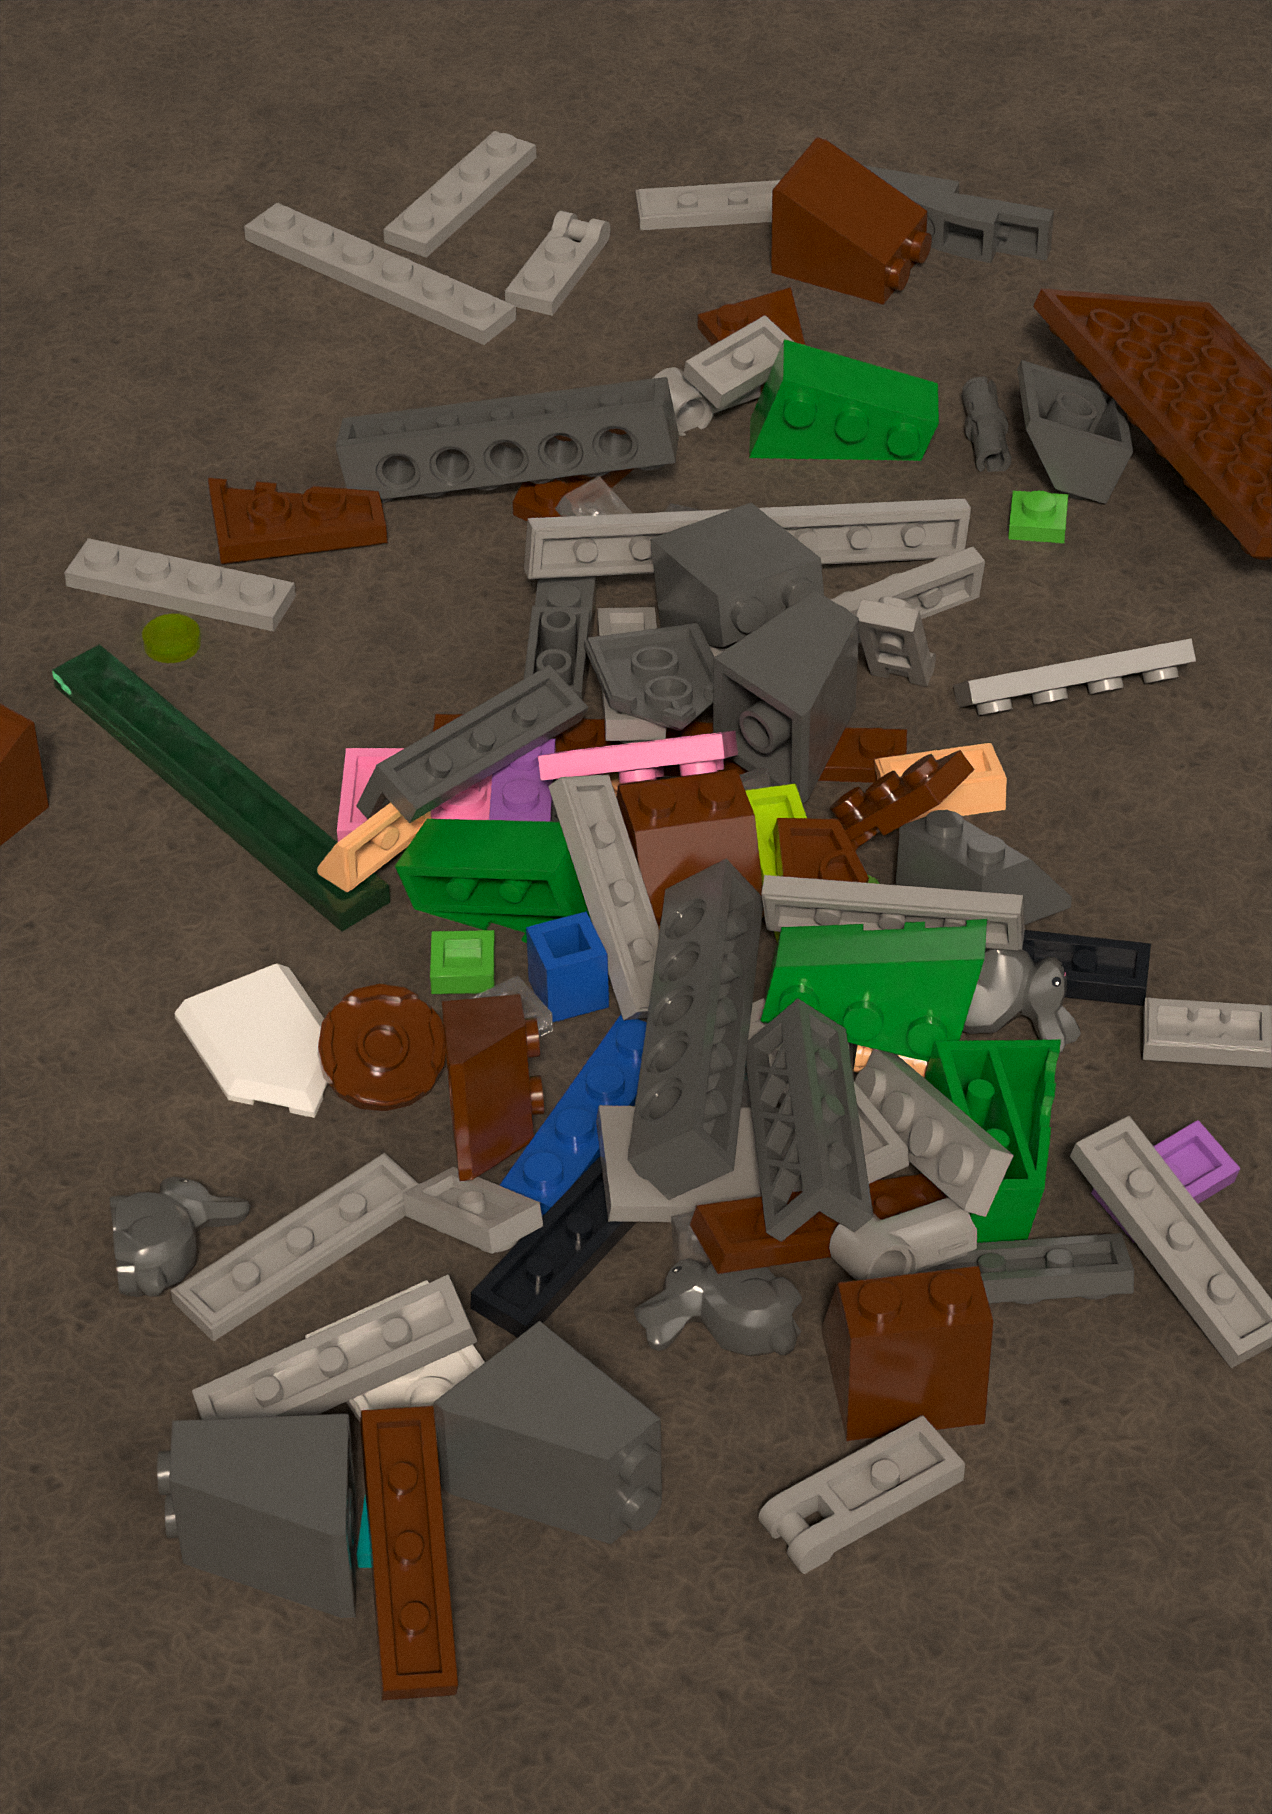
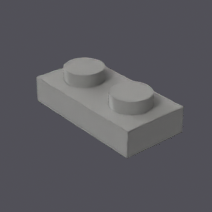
M764 315L688 359L685 363L683 376L716 408L721 409L765 383L784 339L793 340Z
M451 1167L402 1193L406 1217L491 1254L514 1247L519 1239L543 1227L540 1202L480 1177L469 1181H459L458 1168Z

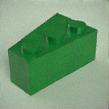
M784 339L750 418L749 458L921 461L939 424L938 383Z
M426 819L395 865L415 910L482 930H487L491 923L524 932L522 942L527 943L526 927L582 912H587L590 918L560 822Z
M987 919L967 920L966 926L936 928H926L925 921L905 922L904 929L864 930V924L781 927L767 979L760 1021L771 1022L796 999H800L844 1027L849 1043L929 1062L935 1041H960L985 959Z
M1061 1039L935 1041L924 1078L1013 1154V1158L986 1217L969 1212L972 1222L977 1228V1243L1027 1240L1045 1189L1051 1127L1049 1126L1051 1108L1055 1098L1056 1083L1054 1081Z

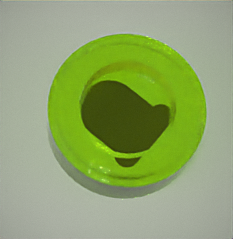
M182 614L158 616L148 622L142 631L145 653L151 659L158 662L177 663L194 656L201 646L198 624L192 618Z

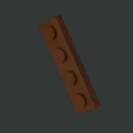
M924 1174L876 1180L869 1183L873 1214L880 1220L947 1198L944 1192ZM803 1191L792 1192L787 1205ZM761 1196L696 1205L690 1227L716 1272L722 1274L830 1258L829 1245L831 1236L840 1223L819 1211L781 1242L766 1233Z
M434 1406L361 1410L360 1429L381 1698L384 1701L453 1696L457 1693L458 1679Z

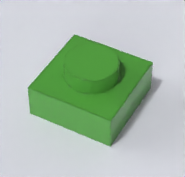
M1013 490L1008 539L1064 543L1068 494Z
M494 930L432 931L431 994L495 993Z

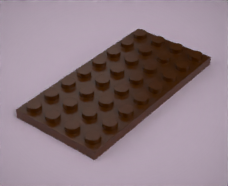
M1041 288L1033 307L1049 324L1048 329L1063 340L1074 353L1075 360L1086 367L1100 382L1102 391L1115 399L1128 414V420L1144 432L1155 445V451L1173 465L1183 477V483L1195 491L1210 507L1212 516L1232 532L1239 540L1241 549L1253 558L1270 560L1272 558V369L1209 302Z

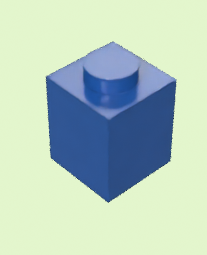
M587 912L526 927L529 982L549 1023L609 1007L608 954Z

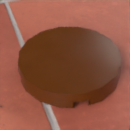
M375 984L357 988L344 996L341 1002L334 1006L331 1012L329 1011L321 1024L317 1052L323 1078L337 1096L359 1109L389 1111L410 1106L428 1095L443 1073L446 1055L444 1027L441 1018L432 1006L430 1009L425 1002L418 999L419 995L405 987L386 984Z

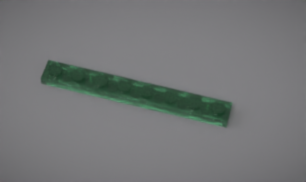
M100 644L52 670L54 685L57 690L341 932L390 903L389 885L375 873L349 892H345L321 877L317 872V867L338 842Z

